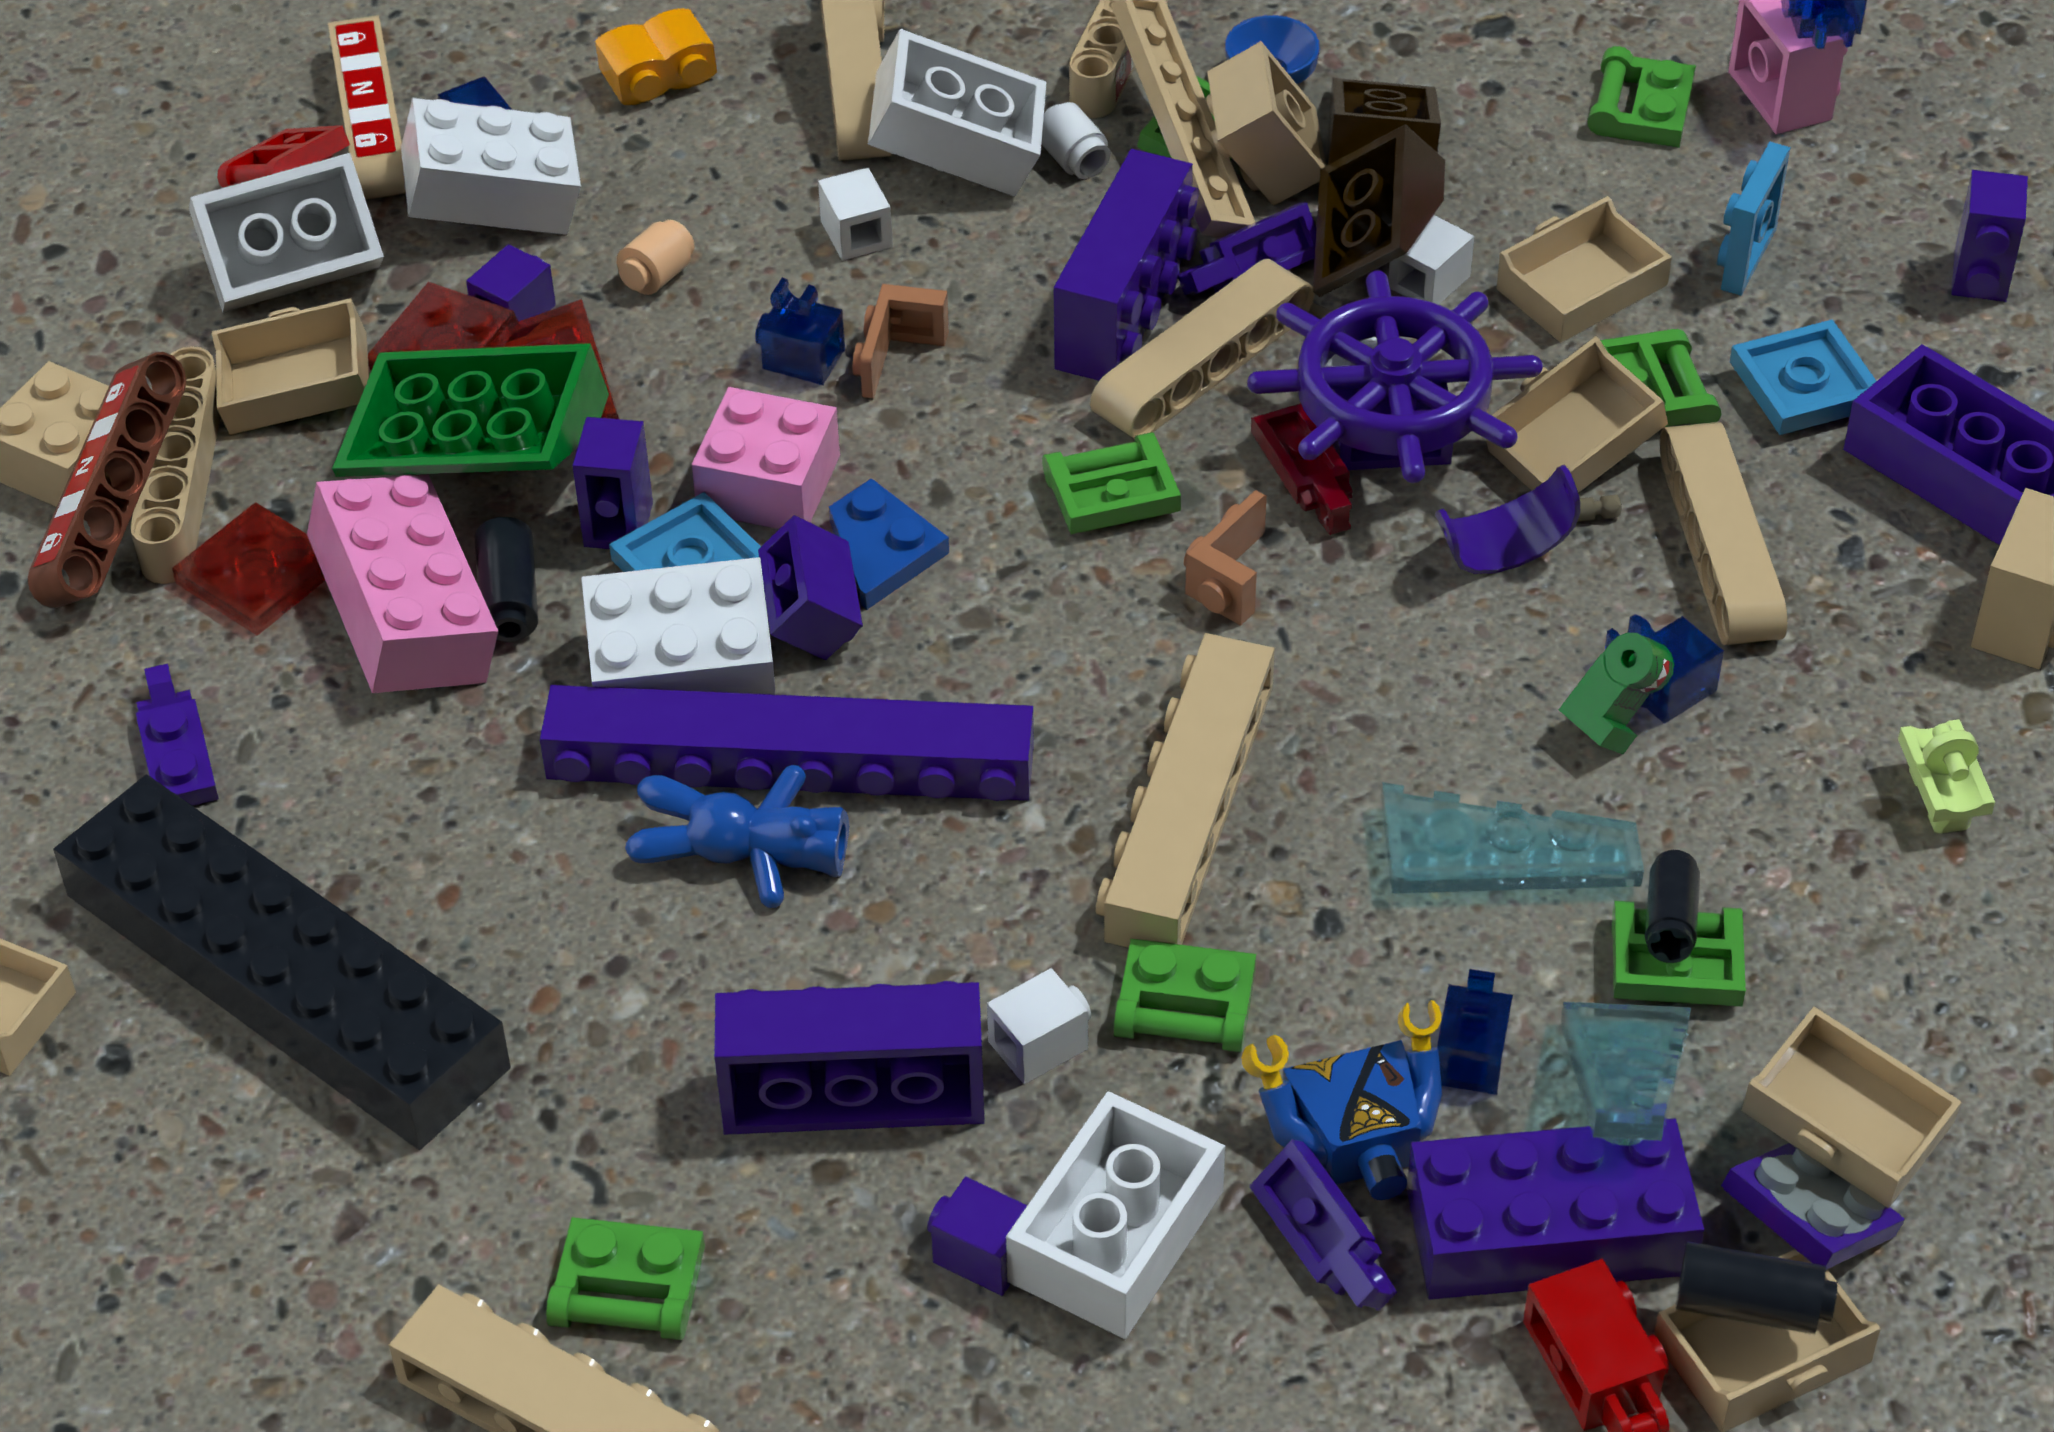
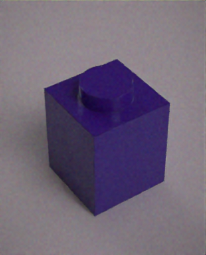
M509 244L466 280L472 321L512 342L520 338L556 306L551 265L544 262L541 258L529 255Z
M965 1176L952 1196L948 1197L945 1195L941 1197L930 1214L927 1230L931 1233L933 1263L1003 1296L1011 1283L1007 1282L1006 1236L1028 1205Z

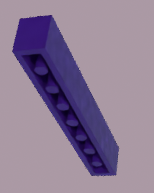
M550 685L540 735V745L546 779L617 782L638 785L645 777L661 775L689 787L707 786L761 790L771 789L787 766L797 765L806 774L805 782L799 791L812 793H865L876 796L887 794L928 796L932 798L955 797L990 799L994 801H1029L1034 752L1033 706Z

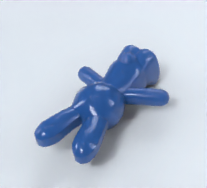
M797 765L787 766L782 771L758 809L747 799L736 793L720 792L704 795L668 777L652 775L645 777L637 786V794L640 800L653 811L685 819L689 823L688 825L642 829L628 839L625 849L630 859L637 863H655L699 855L712 862L727 864L750 856L760 901L768 908H776L784 900V891L777 863L790 868L805 867L823 872L834 878L841 877L849 837V818L847 812L842 807L812 809L789 807L806 779L804 770Z

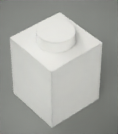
M869 167L818 180L821 223L842 261L893 247L891 207Z
M1433 215L1409 251L1390 262L1388 280L1390 289L1405 297L1422 299L1439 305L1470 277L1474 236Z
M1050 968L987 1003L988 1042L1021 1082L1026 1084L1088 1049V1020L1091 1019V1010L1081 991L1073 985L1067 987L1054 970Z

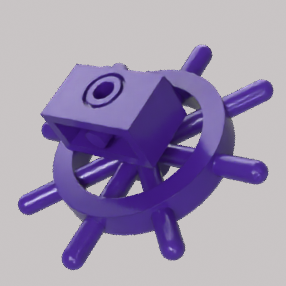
M1376 270L1372 271L1366 278L1369 298L1341 306L1321 320L1292 303L1281 304L1276 311L1277 320L1305 337L1299 353L1298 369L1256 371L1251 373L1247 379L1249 390L1255 394L1298 392L1304 411L1317 426L1298 446V451L1302 458L1314 460L1334 444L1336 452L1348 470L1401 467L1403 478L1407 482L1418 483L1425 476V466L1451 464L1453 443L1464 438L1471 431L1501 448L1513 447L1518 439L1516 430L1486 413L1491 400L1493 380L1537 377L1542 372L1543 364L1541 359L1535 355L1491 356L1486 341L1471 324L1488 307L1489 301L1484 293L1473 292L1454 309L1450 310L1444 306L1422 299L1391 296L1387 275L1382 271ZM1399 336L1414 338L1418 340L1411 344V342H1409L1406 339L1400 338ZM1376 337L1378 345L1372 349L1360 341ZM1440 350L1445 351L1454 359L1428 361ZM1335 354L1354 364L1353 366L1325 367ZM1468 382L1458 396L1448 391L1447 383Z

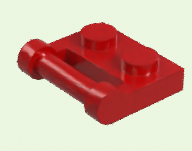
M342 125L285 129L221 164L217 173L218 182L222 188L333 158V154L349 146L350 142Z

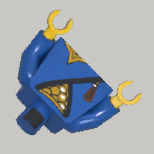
M1433 1000L1428 1002V1014L1430 1017L1428 1028L1419 1029L1411 1023L1409 1018V1002L1399 1012V1028L1404 1035L1411 1038L1412 1049L1406 1051L1402 1040L1284 1068L1282 1080L1279 1070L1285 1066L1289 1056L1288 1047L1284 1040L1277 1035L1267 1038V1046L1273 1058L1271 1066L1260 1062L1253 1043L1248 1045L1241 1057L1242 1066L1250 1075L1262 1080L1263 1087L1258 1092L1275 1141L1283 1148L1292 1139L1304 1142L1336 1185L1364 1178L1369 1193L1375 1200H1387L1402 1193L1408 1185L1402 1168L1409 1167L1411 1142H1419L1432 1134L1442 1098L1438 1048L1431 1047L1430 1034L1438 1029L1442 1013L1440 1007Z

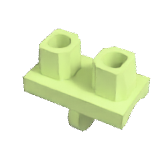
M1960 719L1950 720L1930 729H1919L1913 726L1900 728L1898 741L1908 762L1909 772L1914 784L1918 787L1927 808L1928 818L1934 832L1941 834L1967 830L1971 825L1972 817L1993 813L1995 800L1977 761L1979 754L1977 742L1970 732L1964 730Z

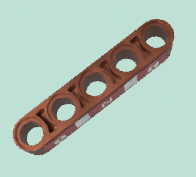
M155 352L124 365L114 374L29 570V590L41 605L49 608L62 607L96 594L101 588L185 391L187 382L185 370L173 355L165 352ZM146 377L149 379L152 389L149 387ZM125 423L128 425L129 429L131 430L132 438L129 436V434H128V432H127V430H126ZM104 471L108 474V476L111 479V486L105 479ZM83 519L90 527L91 536L87 534L84 528ZM62 568L66 571L69 577V586L63 579Z

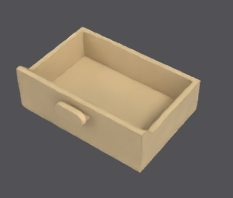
M1606 196L1563 220L1557 216L1546 220L1535 228L1533 236L1500 252L1496 289L1562 343L1667 286L1672 256L1619 215L1611 198Z
M351 298L303 310L289 307L271 312L266 319L212 331L216 350L217 409L230 435L358 405L369 378L367 334Z
M1595 336L1552 370L1548 371L1543 367L1542 372L1537 377L1525 379L1520 386L1522 392L1492 414V416L1516 430L1518 439L1513 447L1505 449L1487 439L1486 441L1489 452L1531 491L1548 480L1557 467L1565 465L1570 471L1579 493L1668 425L1664 401L1609 354L1600 339Z
M0 938V1072L10 1076L76 991L68 965Z
M1813 1007L1761 1073L1749 1082L1741 1111L1889 1208L1952 1127L1962 1101L1818 1008Z
M1795 1249L1779 1256V1258L1811 1263ZM1827 1269L1825 1280L1837 1282ZM1838 1283L1832 1323L1819 1321L1815 1335L1676 1310V1305L1658 1312L1654 1335L1661 1342L1670 1363L1719 1431L1726 1432L1871 1363L1881 1328L1877 1323L1865 1319Z

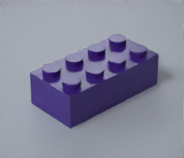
M1130 149L1053 287L1055 370L1100 381L1109 371L1141 349L1144 332L1146 329L1153 330L1157 324L1162 298L1165 294L1172 295L1176 288L1180 265L1183 259L1189 261L1196 248L1198 231L1195 228H1191V218L1197 207L1199 189L1192 186L1193 163Z
M1923 344L1853 400L1843 450L1998 545L2002 542L2025 488L2054 496V421Z
M942 981L935 984L897 986L875 984L869 987L824 988L816 986L801 990L759 991L746 989L739 992L715 993L714 1059L724 1135L985 1124L979 982L957 983Z
M1676 1118L1411 1142L1407 1177L1408 1185L1406 1189L1428 1300L1528 1291V1284L1602 1258L1616 1282L1620 1280L1627 1282L1680 1277L1686 1241L1702 1244L1704 1226Z

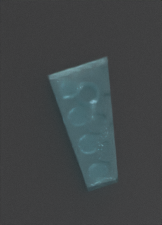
M1382 782L1381 802L1392 894L1642 886L1644 868L1636 822L1555 810L1551 817L1529 814L1521 809L1522 804L1497 800L1496 808L1460 803V794L1434 791L1433 798L1404 794L1403 785Z
M1563 1002L1561 1028L1594 1138H1603L1617 1145H1635L1642 1140L1662 1141L1689 1032L1690 1007Z

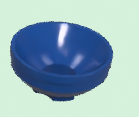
M1278 15L1253 17L1236 25L1227 35L1225 41L1226 61L1262 41L1297 85L1306 80L1315 71L1319 57V40L1309 26L1298 20Z

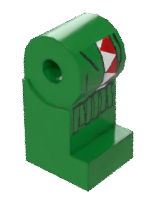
M1627 632L1619 635L1600 654L1558 710L1599 746L1624 754L1638 736L1626 725L1649 694L1661 690L1669 683L1673 675L1674 661L1671 652L1665 645L1638 633Z

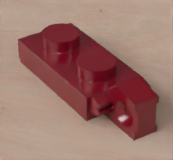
M1301 403L1251 417L1252 435L1296 504H1300V508L1304 512L1315 509L1318 521L1329 535L1351 529L1349 513L1350 509H1352V503L1349 499L1352 498L1353 490L1349 484L1350 472L1334 447L1331 445L1314 460H1306L1299 454L1298 446L1300 442L1317 428L1304 411Z

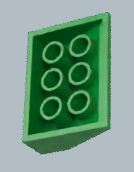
M591 343L380 352L332 467L335 477L554 469L578 448L586 417L601 418L609 396Z

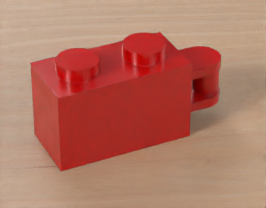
M1603 1258L1528 1284L1523 1323L1583 1431L1605 1425L1608 1432H1669V1420L1660 1401L1664 1376L1669 1370L1666 1353L1655 1335L1647 1336L1637 1319L1636 1304L1629 1287L1622 1280L1616 1282ZM1638 1412H1639V1414H1636V1415L1631 1416V1417H1627V1416H1629V1415H1632V1414H1635V1413H1638Z

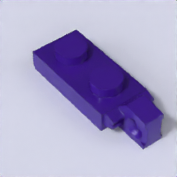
M1307 202L1293 205L1209 243V247L1199 251L1204 263L1178 274V280L1184 295L1192 292L1199 293L1212 286L1215 293H1217L1263 259H1270L1289 270L1315 258L1317 228Z
M168 663L145 668L144 671L151 699L136 702L138 708L136 718L149 776L192 806L218 800L217 788L195 699H192L190 690L175 693Z
M1292 1139L1250 1184V1189L1317 1283L1328 1285L1337 1295L1343 1296L1347 1292L1357 1307L1367 1306L1380 1311L1397 1291L1384 1270L1375 1263L1382 1255L1379 1246L1374 1242L1376 1240L1314 1153L1304 1142Z

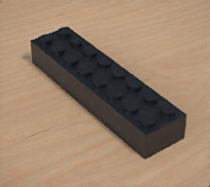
M147 774L53 848L68 897L419 1151L511 1069L503 1022Z

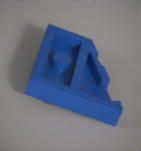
M872 478L829 506L830 524L834 534L849 541L855 582L858 588V599L861 606L866 610L949 554L948 536Z

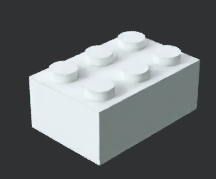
M900 29L876 73L868 145L933 167L939 171L970 180L987 188L1016 196L1041 154L1046 81Z
M412 98L401 145L408 217L568 234L581 188L570 117L557 116L547 112L532 113L508 110L497 106L483 107L451 103L441 99L426 100Z
M350 153L190 198L189 211L222 312L377 269L384 258Z
M760 557L581 577L593 687L776 695Z
M1107 1091L1007 1234V1282L1126 1339L1223 1193L1225 1145Z

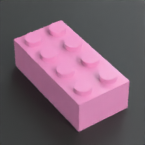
M429 474L316 482L307 536L371 692L382 693L486 683L498 629Z

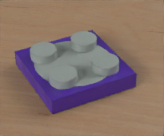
M1790 1143L1730 1168L1721 1185L1728 1194L1813 1264L1826 1266V1270L1894 1238L1905 1221V1218L1891 1207L1887 1208Z

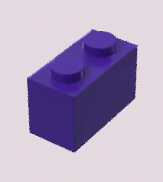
M1972 170L1954 250L1951 295L2007 302L2026 221L2028 176Z
M586 417L572 465L583 545L589 548L610 549L609 544L647 524L650 517L653 497L644 422Z
M793 515L758 549L770 635L827 660L844 643L853 639L858 630L863 627L849 541Z

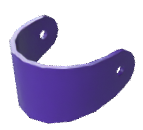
M1565 465L1556 468L1548 480L1534 490L1494 509L1455 519L1449 518L1447 512L1444 509L1436 511L1435 516L1460 569L1472 574H1494L1520 567L1543 556L1562 543L1576 527L1580 515V498L1570 471Z

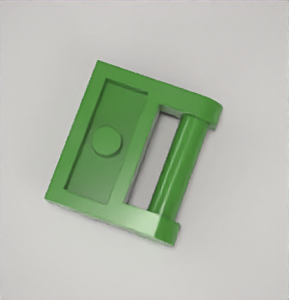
M1621 46L1608 48L1604 52L1601 62V71L1604 76L1598 101L1591 107L1587 123L1589 129L1600 136L1680 148L1696 65L1677 63L1672 60L1634 57L1628 49ZM1623 81L1638 84L1632 114L1620 112L1618 109Z
M1670 329L1600 340L1609 354L1664 401L1668 425L1665 427L1689 423L1690 425L1712 423L1720 420L1722 415L1721 408L1716 398L1705 390L1690 357L1692 351L1691 343L1683 330ZM1658 359L1670 365L1683 394L1682 397L1674 396Z
M1153 432L1136 435L1134 442L1068 456H1063L1060 451L1042 456L1046 483L1054 492L1070 535L1181 511L1180 491Z
M1614 901L1612 938L1613 994L1615 999L1743 1007L1746 985L1742 908L1722 907L1721 913L1698 912L1697 941L1691 954L1681 962L1665 963L1657 960L1650 954L1645 942L1647 909L1634 908V902Z
M1130 939L1120 998L1118 999L1115 1012L1114 1037L1134 1039L1135 1033L1221 1043L1222 1050L1242 1052L1255 977L1256 954ZM1140 1006H1142V1007H1150V1008L1167 1009V1010H1175V1011H1183V1012H1191V1013H1199V1014H1207V1015H1215V1016H1223V1017H1226V1018L1203 1016V1015H1195V1014H1187V1013H1179V1012H1171V1011H1163V1010H1155V1009H1147V1008H1140Z
M572 1217L555 1285H552L548 1296L546 1309L547 1325L569 1328L572 1321L655 1330L660 1331L661 1338L683 1340L705 1249L703 1231ZM580 1290L665 1299L664 1304L579 1295Z

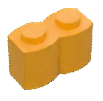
M690 9L668 10L652 17L643 25H623L604 33L595 40L599 69L622 105H636L655 99L670 88L685 89L699 85L717 73L714 44Z

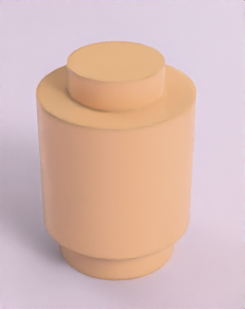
M665 220L651 224L620 250L617 255V267L623 283L641 294L651 295L656 293L689 264L695 248L690 232L675 220Z

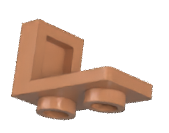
M882 284L876 306L868 305L864 319L865 343L857 342L854 349L852 370L854 376H861L862 397H875L891 340L945 346L949 333L947 291Z
M1257 490L1250 494L1240 505H1232L1224 514L1221 522L1205 537L1200 536L1196 538L1187 549L1184 557V566L1186 567L1185 594L1202 603L1211 612L1221 614L1240 626L1255 613L1257 572L1236 560L1261 538L1265 532L1267 496Z

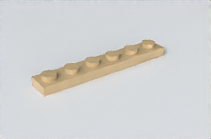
M1113 0L1111 7L1170 156L1173 159L1193 163L1192 186L1199 189L1194 217L1201 234L1225 237L1256 223L1230 158L1225 159L1214 144L1211 132L1216 129L1215 121L1166 1Z

